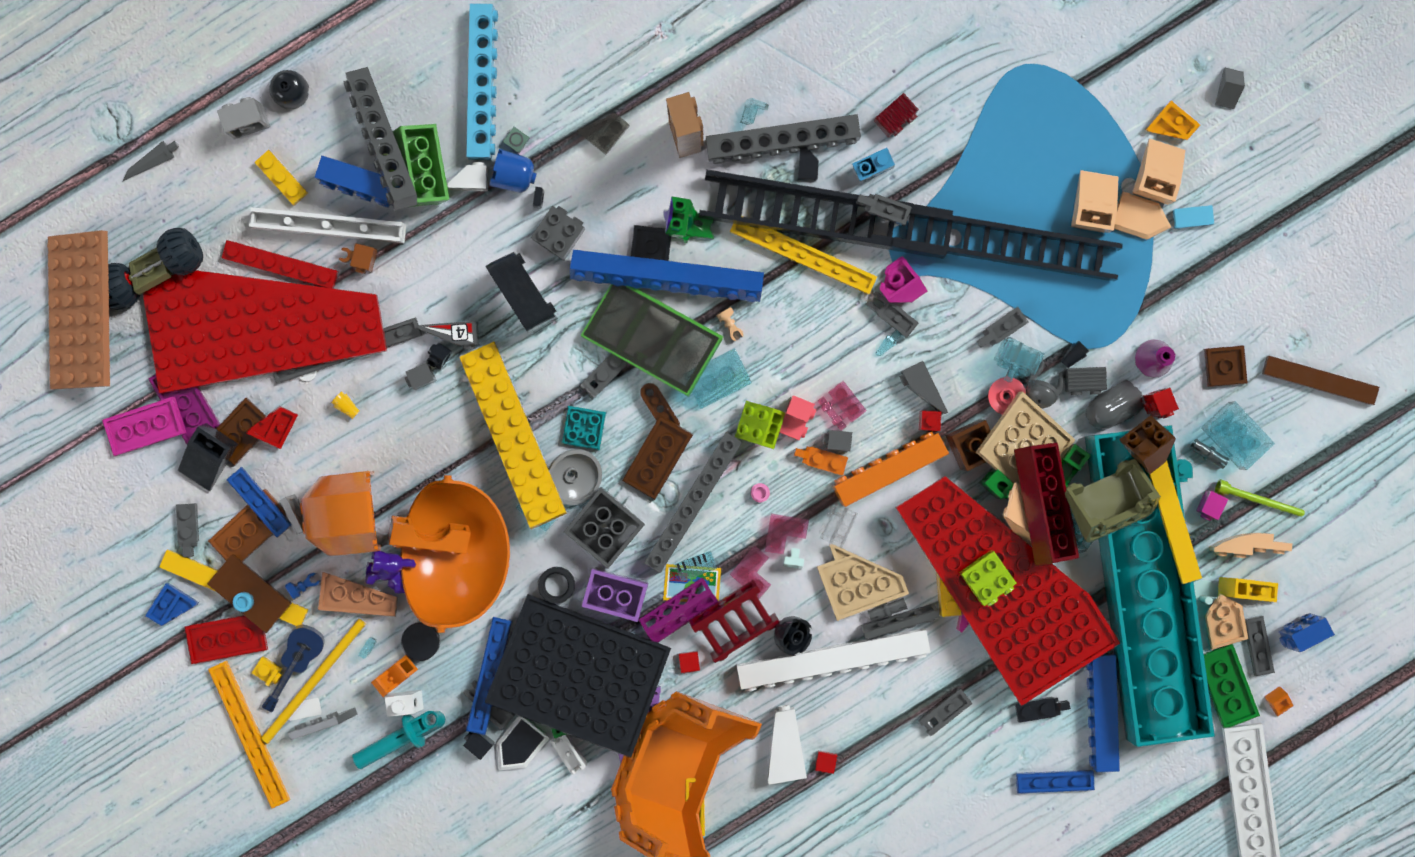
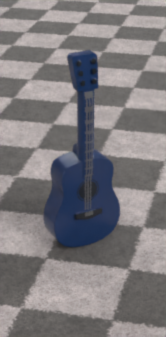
M297 625L292 629L288 638L287 649L281 658V663L287 668L273 693L263 703L262 708L273 712L279 700L278 698L292 673H303L307 669L309 662L321 653L325 639L317 629L308 625Z

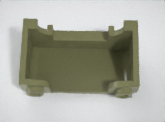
M1136 459L1121 462L1118 464L1115 474L1084 487L1082 484L1073 483L1066 488L1065 496L1080 532L1087 543L1144 519L1155 510L1161 496Z

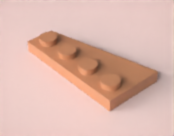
M322 572L318 610L396 617L398 597Z

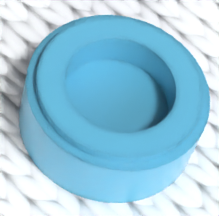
M247 592L238 593L233 598V606L239 612L250 610L254 604L252 595Z

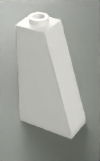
M789 704L778 706L779 709L774 712L768 768L769 785L807 778L795 709L790 707Z

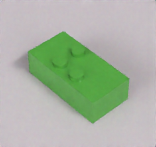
M437 125L400 126L393 130L394 137L417 194V205L410 207L437 205L450 200Z

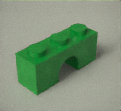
M1072 444L1061 460L1066 488L1074 475L1082 469L1091 456L1076 444Z

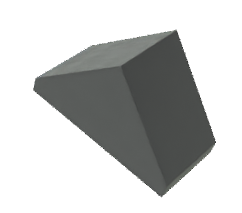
M1224 68L1215 105L1235 109L1245 87L1243 71Z

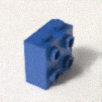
M1311 613L1301 616V620L1296 623L1290 622L1284 625V629L1279 631L1281 635L1279 639L1282 645L1299 653L1335 635L1326 617Z

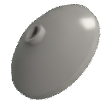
M571 449L561 453L552 461L548 468L561 500L566 505H578L586 502L597 492L601 484L602 469L599 461L591 453L582 449Z

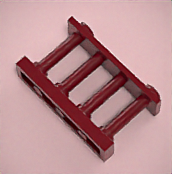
M754 580L688 620L695 633L702 631L714 650L710 653L714 663L725 660L730 653L765 631L774 629L779 623L776 614L773 613L769 616L757 597L761 591ZM747 600H751L763 619L754 626L741 608L742 603ZM731 610L735 611L746 628V631L736 636L724 617ZM714 621L720 623L730 639L729 642L722 646L719 645L708 628L709 624Z

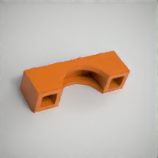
M392 516L388 541L389 545L396 548L406 546L415 550L448 551L459 555L467 553L471 531L468 525L449 523L443 531L427 535L416 530L411 518Z

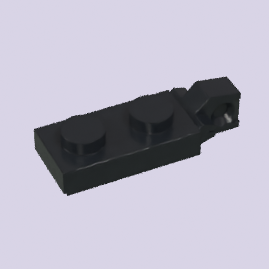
M1058 697L1034 699L1022 706L1019 702L1015 703L1018 723L1057 717L1061 715L1060 711L1071 709L1068 700L1059 701Z

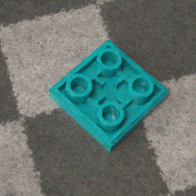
M568 406L562 443L600 450L606 412Z

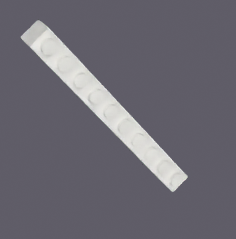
M925 628L880 636L876 639H865L808 650L803 653L795 654L796 656L787 654L736 665L741 689L753 691L757 689L756 686L764 685V688L776 686L775 683L782 681L783 684L793 683L794 679L810 680L813 679V675L821 674V677L832 675L834 671H840V673L850 672L851 668L854 667L867 669L870 668V664L877 663V666L889 664L888 661L896 660V662L907 661V657L915 656L916 659L926 657L927 653H931L927 631Z

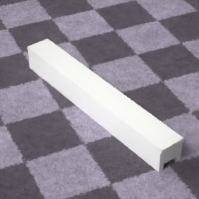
M251 207L252 215L249 227L252 229L405 244L406 224L403 222Z

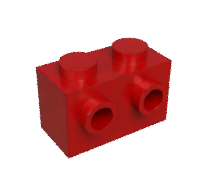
M1171 387L1162 388L1143 395L1145 411L1152 417L1164 419L1174 415L1173 411L1179 409Z

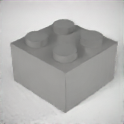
M251 97L243 98L240 100V103L234 105L232 103L222 106V109L217 110L224 133L233 139H238L271 127L264 106Z

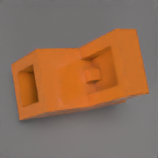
M405 655L371 683L381 696L384 697L418 669L409 657Z

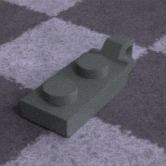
M859 194L856 204L864 206V211L903 226L906 225L912 208L878 194H870L869 197Z
M1016 307L985 328L986 330L982 332L984 337L976 342L980 348L988 343L993 346L1029 322L1019 307Z
M197 503L176 504L179 547H182L183 557L194 556V547L197 546L199 541Z

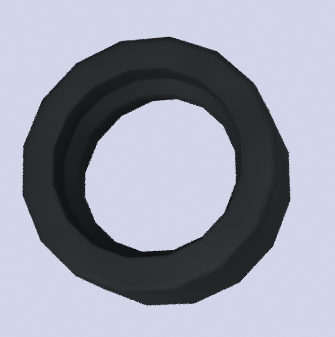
M552 567L541 574L538 580V590L544 600L559 604L572 596L575 590V580L569 570L563 567ZM552 574H561L567 579L568 588L561 596H553L546 590V580Z

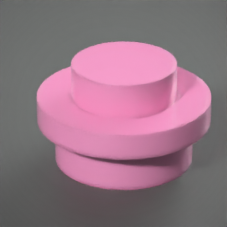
M758 483L752 487L751 497L756 502H764L769 498L770 490L765 484Z

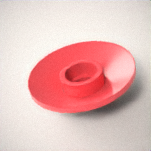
M1003 377L991 385L988 392V400L991 407L997 413L1003 415L1017 393L1024 392L1026 394V389L1019 380L1012 377ZM1004 393L1009 394L1008 400L1003 398Z

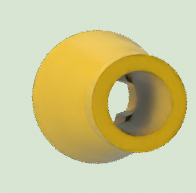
M342 391L331 402L334 408L351 419L360 412L348 394H344Z

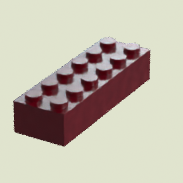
M1058 442L1014 449L1035 566L1078 559L1079 553L1070 505L1065 496L1066 484Z

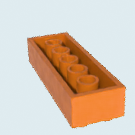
M927 432L920 436V441L912 440L902 445L904 449L900 451L894 449L886 453V458L883 460L877 458L868 463L869 467L865 469L864 467H859L851 471L853 475L849 477L841 476L834 480L836 484L832 485L841 505L846 507L948 455L949 452L939 433Z

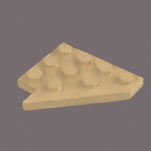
M832 543L829 546L834 560L817 566L837 621L909 594L902 575Z

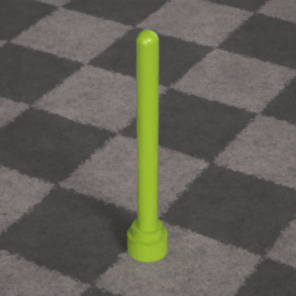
M1219 479L1215 486V493L1221 496L1231 494L1300 517L1305 515L1303 509L1231 487L1228 481Z

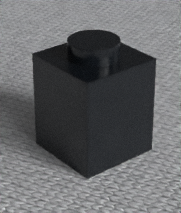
M469 732L464 737L466 742L463 746L481 760L495 742L487 735Z

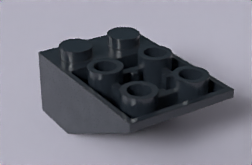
M202 424L196 428L190 438L178 471L203 488L211 491L237 448L238 443L209 424Z

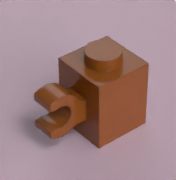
M356 243L354 251L345 247L341 249L347 252L348 256L347 258H339V260L344 263L351 261L350 266L355 268V272L366 274V271H373L377 249Z

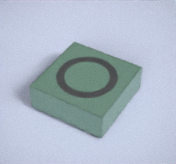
M513 127L503 143L520 154L530 137L516 127Z

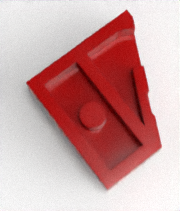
M279 406L249 428L246 433L281 449L298 414Z

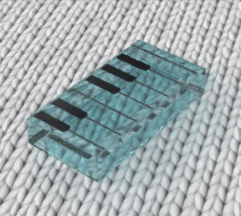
M711 551L675 564L681 582L717 569Z

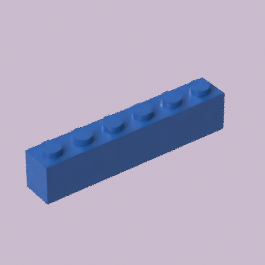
M1104 653L1086 665L1087 670H1089L1087 689L1090 690L1087 706L1091 711V716L1088 717V727L1091 728V736H1089L1088 742L1089 747H1092V755H1089V764L1096 772H1119L1116 655Z

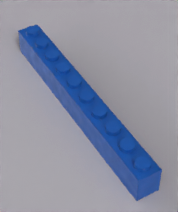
M573 249L570 279L576 281L648 288L654 291L665 290L672 293L681 292L691 295H706L712 298L723 297L730 300L740 299L748 302L761 301L764 272Z

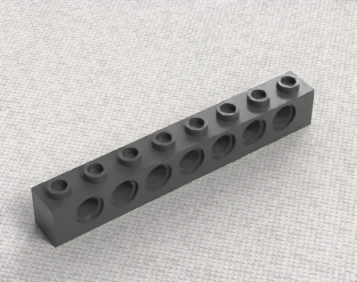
M368 67L346 72V81H343L346 92L351 94L349 99L352 108L356 107L357 112H355L358 124L362 123L363 128H361L364 140L368 139L369 144H367L370 156L374 155L375 157L373 163L376 172L380 171L381 173L379 178L382 188L387 189L386 198L388 204H392L395 211L417 205L416 191Z
M858 114L709 135L706 136V146L709 162L713 161V164L724 163L726 159L741 161L743 157L747 156L755 159L762 157V154L770 153V156L780 155L782 151L796 153L800 152V148L807 147L808 150L819 149V146L826 145L827 148L838 146V143L844 142L846 145H852L860 140L861 133ZM843 128L845 135L838 136L835 133V129ZM822 130L826 133V137L819 139L816 136V132ZM804 133L807 136V140L801 142L797 139V135ZM786 136L789 142L787 144H780L778 138ZM765 138L770 144L767 147H762L759 141ZM743 141L750 143L751 147L748 150H743L740 147ZM724 144H729L732 150L725 153L721 150V147Z
M727 432L725 433L644 562L646 565L659 573L662 572L742 444L740 440Z

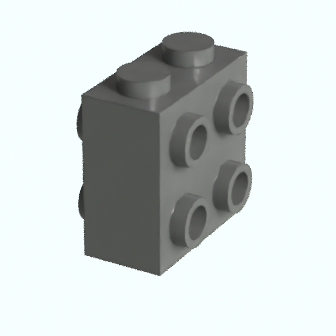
M551 206L531 236V239L565 261L585 231V227L582 226L584 222L575 216L573 219L566 215L568 212L560 206L557 208Z

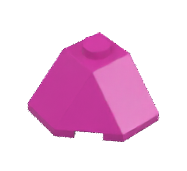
M903 256L886 267V277L884 283L880 285V291L889 303L913 302L928 292L920 277Z

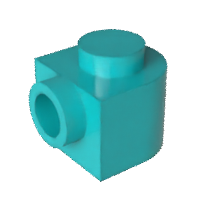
M1177 459L1180 482H1188V478H1193L1192 464L1186 459Z

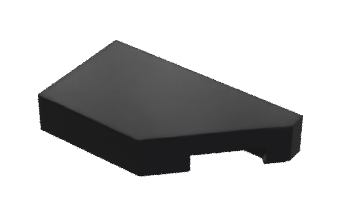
M807 147L800 148L798 179L817 180L819 160Z

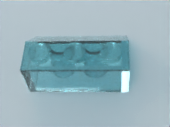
M735 348L710 360L692 393L700 409L752 384ZM695 369L683 374L687 383Z

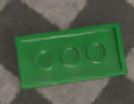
M1226 645L1203 653L1209 694L1222 728L1232 727L1259 717V711L1234 645Z

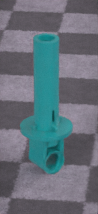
M427 711L416 718L410 714L403 715V727L352 755L355 765L358 769H363L410 742L418 748L425 745L424 736L445 724L444 714L440 711ZM433 715H435L436 722L434 724H432L431 718Z

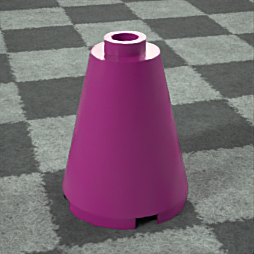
M1156 339L1144 342L1136 350L1135 354L1137 368L1142 374L1152 378L1161 377L1168 373L1175 360L1174 350L1165 342Z

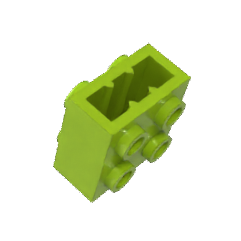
M746 401L735 437L774 449L785 412Z
M992 550L959 572L983 606L993 605L998 601V596L1003 593L1004 595L1014 590L1013 586L1017 584Z

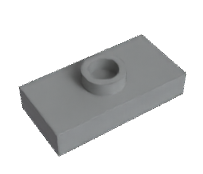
M293 494L281 499L280 502L286 512V517L291 522L296 534L303 533V514L301 515L300 503L296 495Z

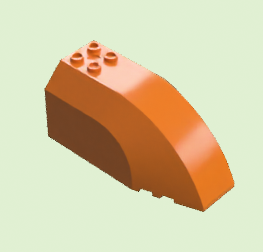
M374 471L321 476L301 498L300 510L304 520L302 522L303 534H305V538L326 555L336 556L374 552L382 548V544H377L370 476L374 475Z

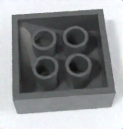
M600 487L565 529L564 533L609 569L643 528L645 523L607 490Z

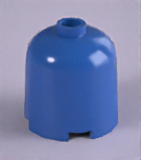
M499 148L489 186L517 193L525 192L529 188L530 183L534 184L537 173L533 172V162L527 157Z

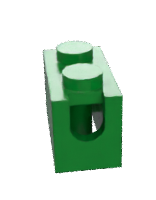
M991 469L979 482L997 499L1008 498L1009 491L1012 490L1014 485L999 469Z

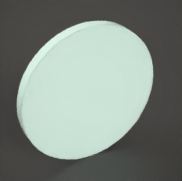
M1197 580L1194 581L1198 618H1205L1204 615L1218 597V587L1211 581Z

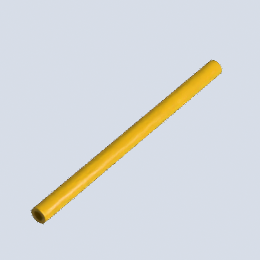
M358 619L264 733L261 739L265 743H270L365 627L366 623L363 620Z

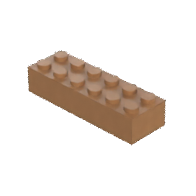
M686 92L666 98L668 122L679 158L701 152V146H704V127L701 117L697 114L698 107L695 97H691L690 93Z

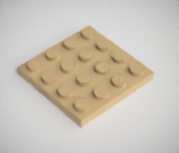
M1018 392L976 453L995 470L999 469L1012 483L1020 485L1014 449L1058 442L1062 460L1075 439L1024 392Z

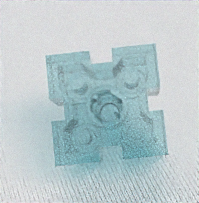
M1008 337L1002 341L994 361L998 362L997 366L1007 370L1009 368L1004 380L1011 383L1015 374L1023 378L1035 375L1045 353Z

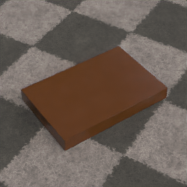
M245 398L216 428L238 443L237 448L229 459L233 465H237L259 441V439L248 435L246 432L266 416L248 398Z

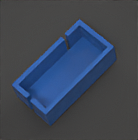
M321 155L315 178L320 181V185L330 190H335L336 187L338 188L337 190L342 191L341 193L353 196L354 193L360 199L371 202L373 199L374 202L383 207L389 208L392 205L388 204L386 198L387 189L382 188L379 178L381 174Z

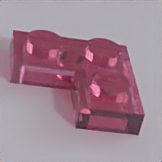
M771 513L765 552L784 555L787 536L806 539L809 520Z
M754 545L730 573L742 586L754 580L761 591L757 595L759 599L771 586L768 581L757 573L769 557Z

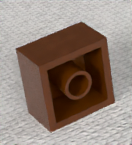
M978 419L945 435L960 470L969 471L986 463L976 453L991 431L986 420Z

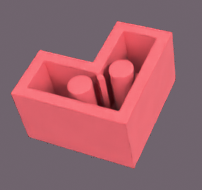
M793 395L785 411L779 433L796 440H800L801 437L804 438L808 427H805L808 420H813L817 410L814 408L815 404Z

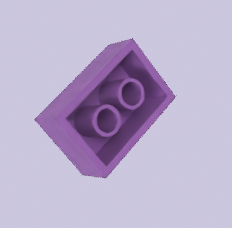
M592 568L582 607L638 622L649 583Z

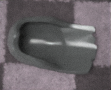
M1125 380L1113 388L1102 392V394H1098L1086 408L1085 414L1089 424L1104 430L1130 419L1144 408L1141 398L1142 392L1130 381Z

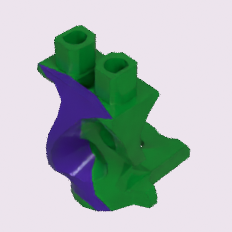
M671 196L669 209L663 210V216L666 221L665 234L682 238L684 243H688L690 237L714 239V235L710 230L714 221L699 218V213L695 210L691 199ZM694 221H702L703 225L696 226Z

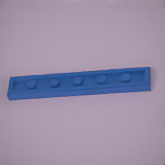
M496 617L492 619L466 731L486 735L492 706L484 702L507 646L512 624L510 620Z

